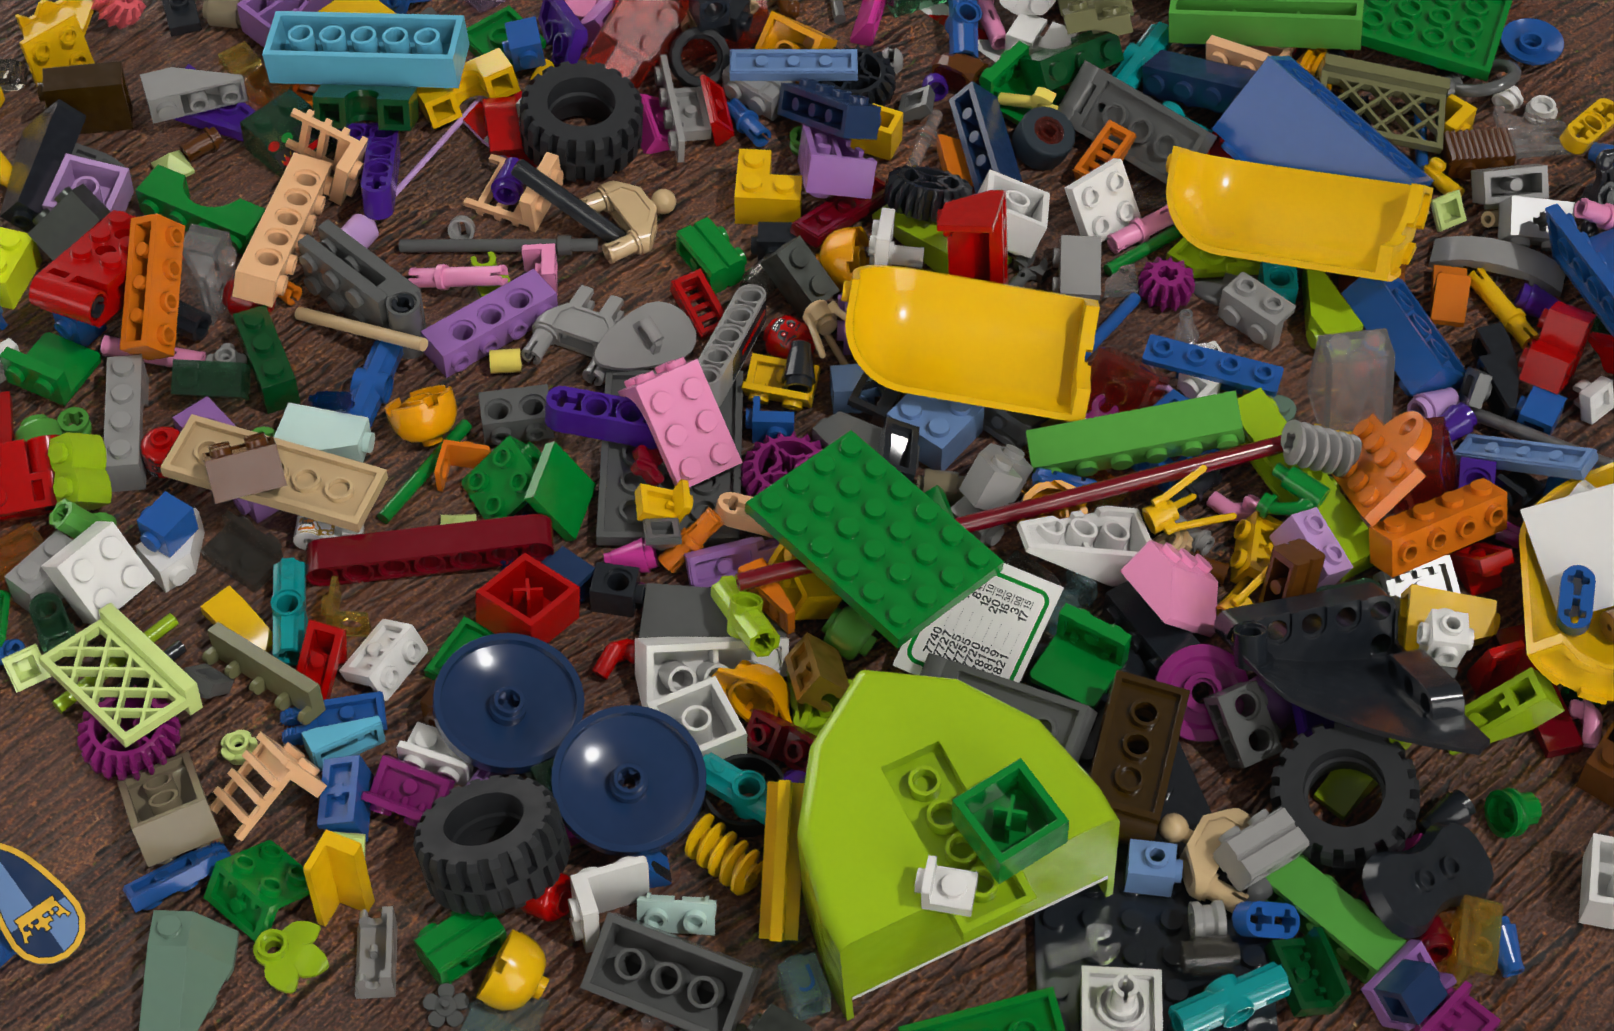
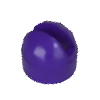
M930 73L925 76L922 87L931 85L935 93L934 101L942 100L948 94L946 79L938 73Z

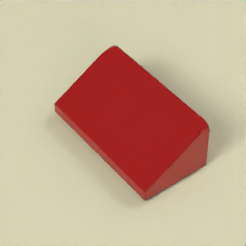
M703 74L700 76L701 86L715 146L718 147L734 136L733 125L724 88Z

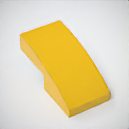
M230 585L200 606L202 614L213 625L217 622L223 624L266 652H270L273 649L272 631Z

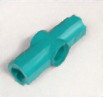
M1160 21L1157 24H1151L1136 44L1132 42L1127 46L1123 53L1124 60L1120 62L1112 76L1138 89L1143 83L1142 65L1160 50L1167 51L1173 44L1169 43V25Z
M282 558L280 562L273 564V596L270 602L273 611V656L287 665L293 666L298 664L308 624L306 612V565L295 558Z
M712 752L708 755L705 754L703 759L706 767V790L732 805V809L738 817L748 820L755 819L765 825L767 785L764 777L752 770L742 771ZM752 793L755 796L746 797L743 794Z
M1273 961L1239 977H1236L1234 974L1221 976L1210 983L1204 992L1170 1006L1168 1014L1174 1031H1209L1221 1025H1224L1226 1028H1232L1248 1020L1257 1009L1289 996L1291 987L1283 967Z

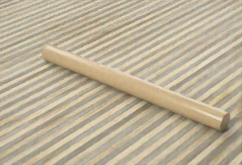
M298 307L295 311V318L300 321L418 351H425L428 347V340L423 337L304 307Z

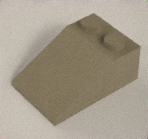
M189 751L167 759L165 765L158 763L153 765L155 769L153 775L147 773L146 768L140 770L141 777L139 781L134 779L132 774L128 775L125 780H117L131 829L148 867L155 864L169 863L177 855L192 849L209 846L214 840L222 837Z

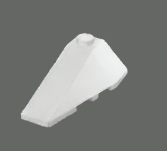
M1101 506L1097 507L1094 513L1083 514L1080 510L1071 512L1067 518L1059 519L1055 516H1047L1020 521L1017 525L1027 553L1111 587H1117L1128 581L1120 570L1151 540L1137 508Z
M734 637L635 638V678L641 704L647 707V703L711 678L719 668L735 669L741 660H747L751 664L766 665L784 677L787 670L785 657L789 653V638L780 637L779 647L774 649L769 656L756 657L753 651L749 650L741 639Z

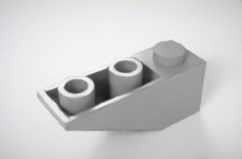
M175 67L140 74L153 124L248 101L244 79L239 74Z

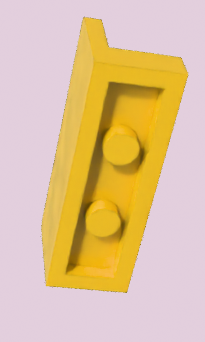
M326 829L303 867L317 923L324 927L327 926L340 903L360 911L365 909L369 912L375 902L362 844Z

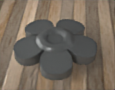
M443 983L438 987L439 997L432 993L427 994L424 997L423 1006L427 1011H431L428 1016L429 1024L434 1028H441L447 1018V1023L450 1027L456 1028L464 1022L463 1014L460 1011L468 1008V996L465 993H458L454 996V986L449 983Z

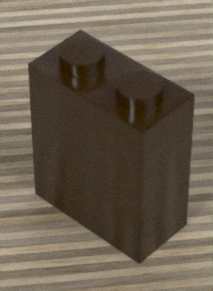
M121 61L43 68V80L37 83V90L40 102L45 101L46 103L44 111L60 99L85 114L86 119L80 134L133 129V105Z

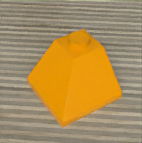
M771 11L755 49H833V47H836L838 40L810 26Z

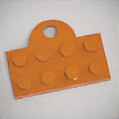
M1404 412L1386 424L1374 413L1367 419L1360 421L1351 433L1357 435L1362 442L1358 461L1351 466L1344 477H1336L1332 473V476L1353 505L1371 526H1374L1426 477L1415 461L1422 455L1430 442L1432 426L1419 412Z

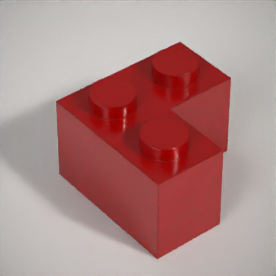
M1557 301L1550 309L1545 308L1537 325L1538 328L1542 329L1539 339H1533L1529 348L1525 347L1520 356L1518 367L1522 368L1519 380L1559 394L1575 375L1597 315Z

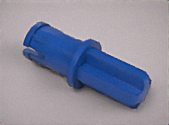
M732 98L727 104L731 120L735 123L737 131L746 134L755 146H765L769 140L762 133L771 138L770 130L759 121L756 112L748 110L737 98Z

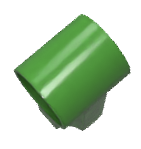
M66 498L56 503L53 512L49 515V525L74 539L96 521L114 522L117 526L116 518L111 514L103 512L90 513Z

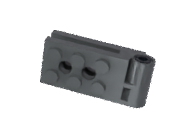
M329 219L318 226L320 243L308 234L298 241L299 261L305 276L304 284L311 294L319 295L327 301L332 310L336 313L341 312L349 319L421 337V331L426 329L421 289ZM403 347L404 354L402 358L415 359L420 357L424 351Z

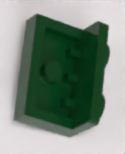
M1321 926L1313 927L1303 938L1271 940L1264 948L1270 963L1274 961L1277 965H1281L1288 976L1291 992L1285 998L1294 1017L1332 1014L1351 995L1347 980Z

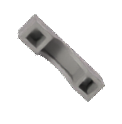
M142 354L107 357L104 444L107 454L105 470L111 481L112 492L146 489L147 470L140 451V444L143 438V408L148 407L149 378Z

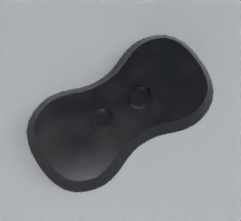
M1447 821L1432 824L1425 831L1420 841L1408 850L1382 851L1373 854L1365 863L1362 874L1366 895L1379 919L1393 934L1407 939L1422 936L1429 929L1437 915L1448 908L1472 907L1481 904L1488 896L1494 877L1489 857L1477 837L1467 827Z

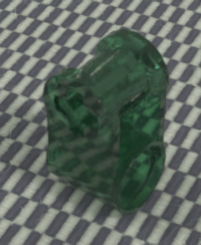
M44 592L34 596L30 601L29 612L38 635L36 636L43 654L77 634L58 595Z

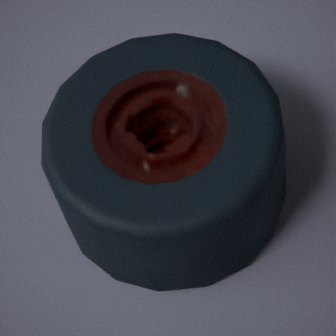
M1045 106L1036 107L1027 112L1012 134V146L1016 156L1032 169L1042 171L1054 169L1060 165L1075 143V131L1070 120L1058 110Z

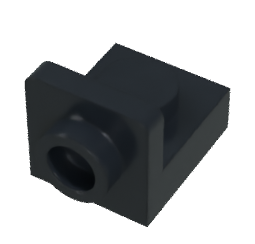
M1512 471L1507 476L1499 474L1495 478V485L1507 492V511L1516 518L1521 515L1520 509L1530 507L1543 496L1546 486L1528 473Z

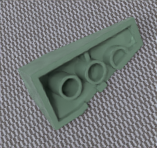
M154 910L147 944L139 1031H198L207 1013H211L217 1003L216 997L225 981L229 980L234 971L239 931L194 911Z

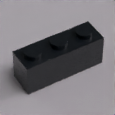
M1129 581L1106 592L1102 611L1105 622L1117 625L1126 633L1132 635L1130 647L1135 654L1139 652L1146 670L1152 679H1156L1159 668L1170 655L1183 647L1200 644L1190 631L1165 624Z

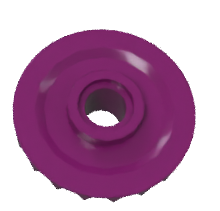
M1195 644L1183 647L1170 655L1159 668L1155 681L1190 690L1180 736L1189 740L1204 742L1219 738L1205 702L1197 703L1192 697L1194 685L1203 682L1208 688L1209 696L1237 683L1249 681L1245 670L1235 666L1234 656L1228 651L1213 645ZM1238 697L1235 702V708L1238 714L1241 715L1244 710V702Z

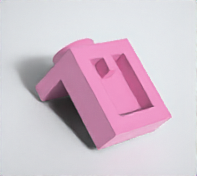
M555 243L523 245L522 258L524 270L528 272L534 268L558 296V263Z

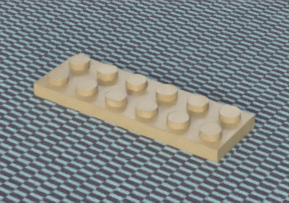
M191 414L160 467L162 476L212 490L202 453L209 452L208 446L220 442L229 441L230 446L244 443V437L256 434L257 432ZM274 438L287 486L240 497V499L359 533L388 479L387 469Z

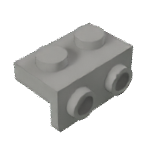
M1241 272L1222 290L1217 316L1223 319L1226 324L1235 327L1250 337L1253 342L1272 351L1279 344L1284 321L1295 312L1296 306L1247 273Z

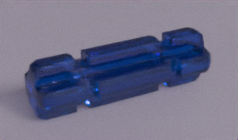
M317 391L315 395H310L308 398V402L312 403L311 407L336 412H346L348 408H354L355 402L351 400L352 394L347 391Z

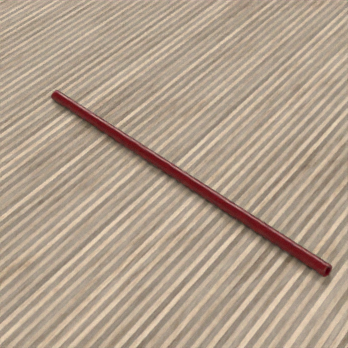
M1281 435L954 519L972 533L1183 479L1202 465L1207 467L1206 472L1250 462L1283 453ZM796 558L735 574L737 587L741 592L813 572Z

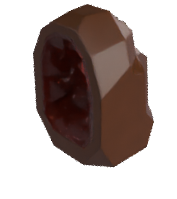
M945 53L936 56L933 60L932 73L942 75L946 79L948 89L958 93L971 81L980 86V76L989 64L966 54L956 53L953 55Z

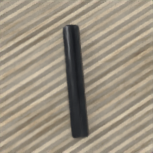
M520 159L514 165L511 171L512 176L607 243L626 235V232L524 159Z

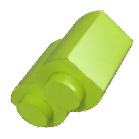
M66 432L50 439L48 456L52 469L55 472L53 490L57 503L66 498L85 510H96L110 504L112 487L109 475L105 470L107 454L102 437L100 435Z

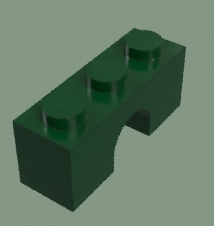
M1089 30L1072 37V45L1057 49L1045 48L1020 58L1026 88L1036 90L1037 87H1043L1053 90L1074 80L1084 60L1100 69L1123 61L1124 56L1119 36L1107 31L1092 34V31Z
M321 84L312 97L313 111L315 112L314 118L325 122L326 118L333 121L332 127L336 129L348 128L350 124L358 121L378 122L379 130L411 131L419 118L417 87Z
M262 305L233 314L240 345L247 357L248 365L251 364L258 391L267 413L270 414L286 409L288 402L301 404L296 378L267 307Z

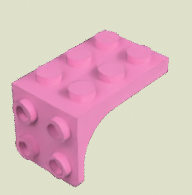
M684 357L670 360L654 368L657 374H654L652 370L624 381L626 388L619 390L618 394L619 396L631 399L641 411L674 486L678 484L680 479L688 480L689 487L743 463L698 359L686 362Z

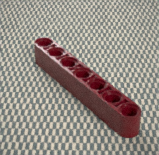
M529 514L316 539L309 542L306 546V580L314 586L326 587L507 566L524 553L540 562L548 555L554 554L552 520L543 514Z

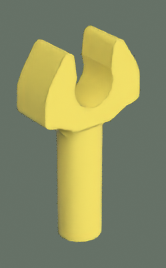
M1037 87L1032 96L1000 92L998 96L999 105L1029 109L1045 106L1058 110V106L1052 104L1056 93L1043 87Z

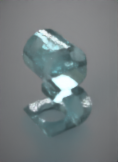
M1067 569L1066 590L1062 591L1044 630L1053 636L1056 635L1059 612L1065 603L1076 608L1091 606L1097 597V582Z

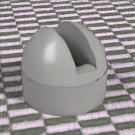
M889 47L882 50L884 58L894 59V63L890 62L891 66L894 67L896 74L903 69L902 52L897 48Z
M466 215L454 217L448 226V235L451 239H472L475 233V224ZM460 222L465 224L467 233L465 235H461Z

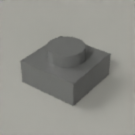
M930 85L901 95L899 111L903 112V123L921 120L932 114L935 93Z
M1468 366L1458 393L1459 400L1468 406L1481 409L1483 402L1491 394L1492 376L1482 370Z
M208 664L184 668V671L197 683L200 697L211 699L215 696L230 693L234 680Z

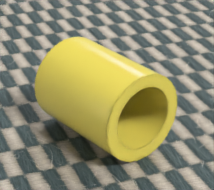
M520 348L489 350L491 374L522 372Z

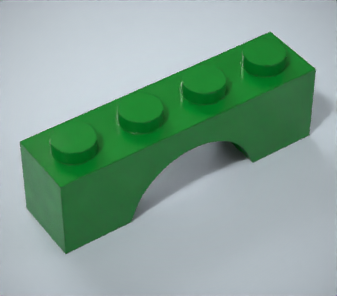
M159 164L135 190L140 210L144 215L158 213L185 225V231L197 235L200 239L207 242L211 241L225 247L232 253L242 255L266 210L241 198L219 207H206L196 204L190 200L191 197L185 175Z

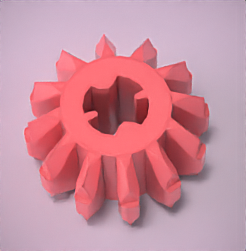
M92 0L94 2L91 9L99 12L98 20H107L108 28L116 25L121 30L127 26L134 25L140 19L139 17L144 12L146 5L142 2L143 0Z

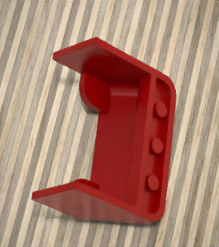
M988 190L945 202L943 209H938L937 231H943L944 237H947L948 274L1008 285L1006 191Z

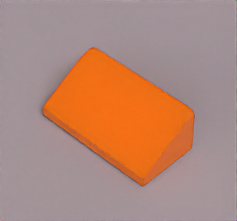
M938 134L937 153L942 170L950 171L951 174L959 175L961 179L967 180L973 187L972 192L975 193L960 139Z

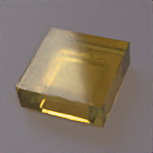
M245 41L218 53L219 62L230 74L244 76L262 67L261 59Z

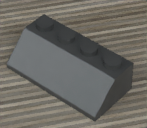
M608 912L580 988L689 1031H735L751 1004L763 969L622 914Z

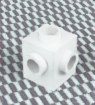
M1448 608L1431 609L1426 620L1418 625L1417 643L1419 644V649H1423L1440 666L1457 668L1466 651H1470L1474 643V630L1469 628L1468 613L1455 612Z

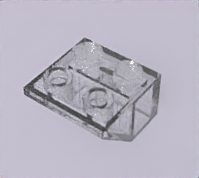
M191 224L184 237L182 265L193 300L199 310L211 316V325L214 326L219 315L223 314L227 309L223 305L222 295L226 283L235 277L237 269L236 249L232 246L230 232Z

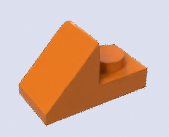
M1442 265L1433 266L1431 273L1430 319L1434 324L1464 327L1471 277L1467 276V268Z

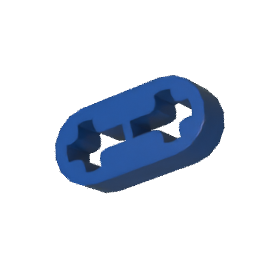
M1582 565L1568 567L1563 572L1559 586L1556 622L1559 629L1570 636H1579L1585 633L1589 628L1593 615L1595 575L1589 568ZM1574 578H1580L1581 584H1583L1580 595L1573 594L1574 583L1572 582ZM1572 606H1578V623H1571L1569 615Z
M1244 901L1236 905L1232 915V922L1235 931L1243 937L1290 939L1299 930L1300 917L1297 909L1288 903ZM1258 916V923H1252L1250 917ZM1275 917L1282 918V925L1275 924Z

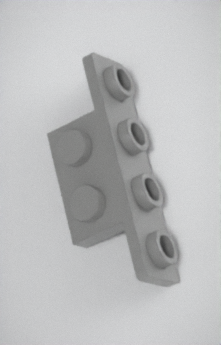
M665 54L660 55L659 67H654L655 85L661 86L659 88L660 107H666V110L663 111L665 129H670L671 131L668 132L669 150L675 151L677 163L684 162L685 141L711 139L712 129L702 87L674 88L667 55Z

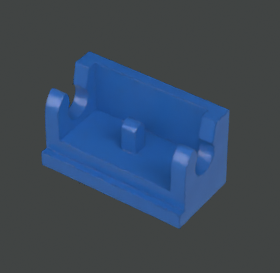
M360 755L324 759L322 781L327 787L320 794L318 828L324 829V831L327 829L332 832L366 834V842H368L371 813L369 808L371 803L362 800L361 795L363 791H370L374 781L373 773Z

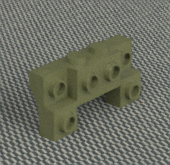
M1057 0L1059 12L1064 18L1068 35L1091 30L1092 34L1107 31L1117 36L1133 32L1130 17L1134 16V10L1131 0Z

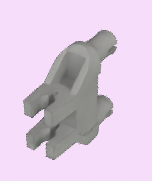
M581 285L569 303L551 308L537 317L532 325L533 335L522 349L521 356L529 363L533 359V364L538 365L541 363L550 345L555 344L593 357L596 347L605 333L624 318V311L620 310L624 304L623 298L611 295L600 312L593 311L595 301L590 300L594 294V289ZM592 358L588 367L583 371L582 376L588 383L592 384L594 381V385L600 386L606 376V370L610 369L598 366Z

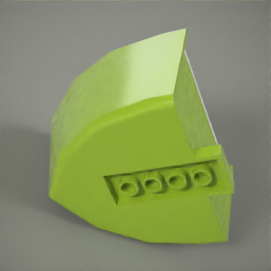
M861 670L856 674L809 749L797 831L803 903L830 990L847 1021L854 1018L852 1000L1093 885L1098 884L1105 897L1113 894L1120 821L1100 787L1040 720L958 679ZM1022 758L1068 818V841L1001 884H998L952 822V800ZM928 855L937 856L938 866L978 872V883L971 917L921 908V893L914 892L918 868H926Z

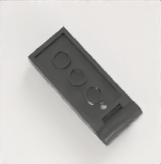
M1084 60L1058 106V111L1070 120L1074 130L1093 141L1109 119L1134 132L1137 137L1124 159L1167 184L1168 177L1166 161L1168 155L1172 153L1173 146L1207 154L1217 138L1216 135L1086 60ZM1110 134L1109 140L1119 145L1122 143V140Z
M928 653L920 675L958 679L1040 720L1076 762L1079 763L1097 716V712L1090 706L946 659L939 655Z

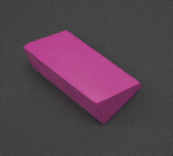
M886 0L862 1L850 37L851 43H859L866 46H871L874 43L886 6Z
M640 94L642 97L641 103L643 104L641 143L643 153L653 154L668 151V132L671 131L664 127L663 111L666 110V107H660L658 97Z

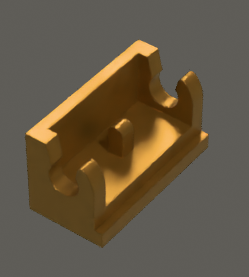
M807 632L785 657L797 702L802 705L806 702L820 711H832L830 703L821 700L822 697L826 694H833L836 698L841 699L849 687L839 651Z

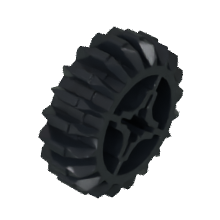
M859 43L856 48H849L845 44L843 49H857L858 81L818 82V84L833 85L835 89L851 91L852 95L869 97V103L885 107L886 104L891 103L894 91L896 90V73L894 67L891 66L890 59L884 58L882 51L873 53L871 46L861 49Z
M905 165L894 168L893 171L889 172L884 188V201L888 204L889 208L895 209V212L898 214H904L907 218H915L918 221H928L931 224L932 222H937L938 209H943L945 202L972 195L973 187L967 180L961 179L959 175L951 174L950 171L929 168L927 165L925 167Z

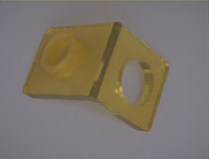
M332 576L329 594L322 597V616L326 617L327 624L346 629V636L367 637L372 632L368 613L339 611L341 590L338 576ZM353 620L359 622L361 626L351 628L343 625L341 622Z

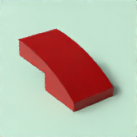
M515 97L482 99L490 155L522 154L523 146Z

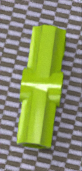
M733 575L721 576L720 580L711 587V597L727 618V633L731 637L741 639L747 648L753 651L756 657L769 656L774 649L779 647L780 635L762 612L763 599L759 595L747 592L746 590L740 592Z

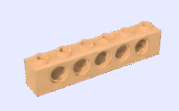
M293 153L235 271L233 297L273 307L277 296L284 295L288 284L287 275H293L297 266V254H300L298 241L307 234H313L317 220L316 215H322L326 196H330L334 178L330 176L332 163Z

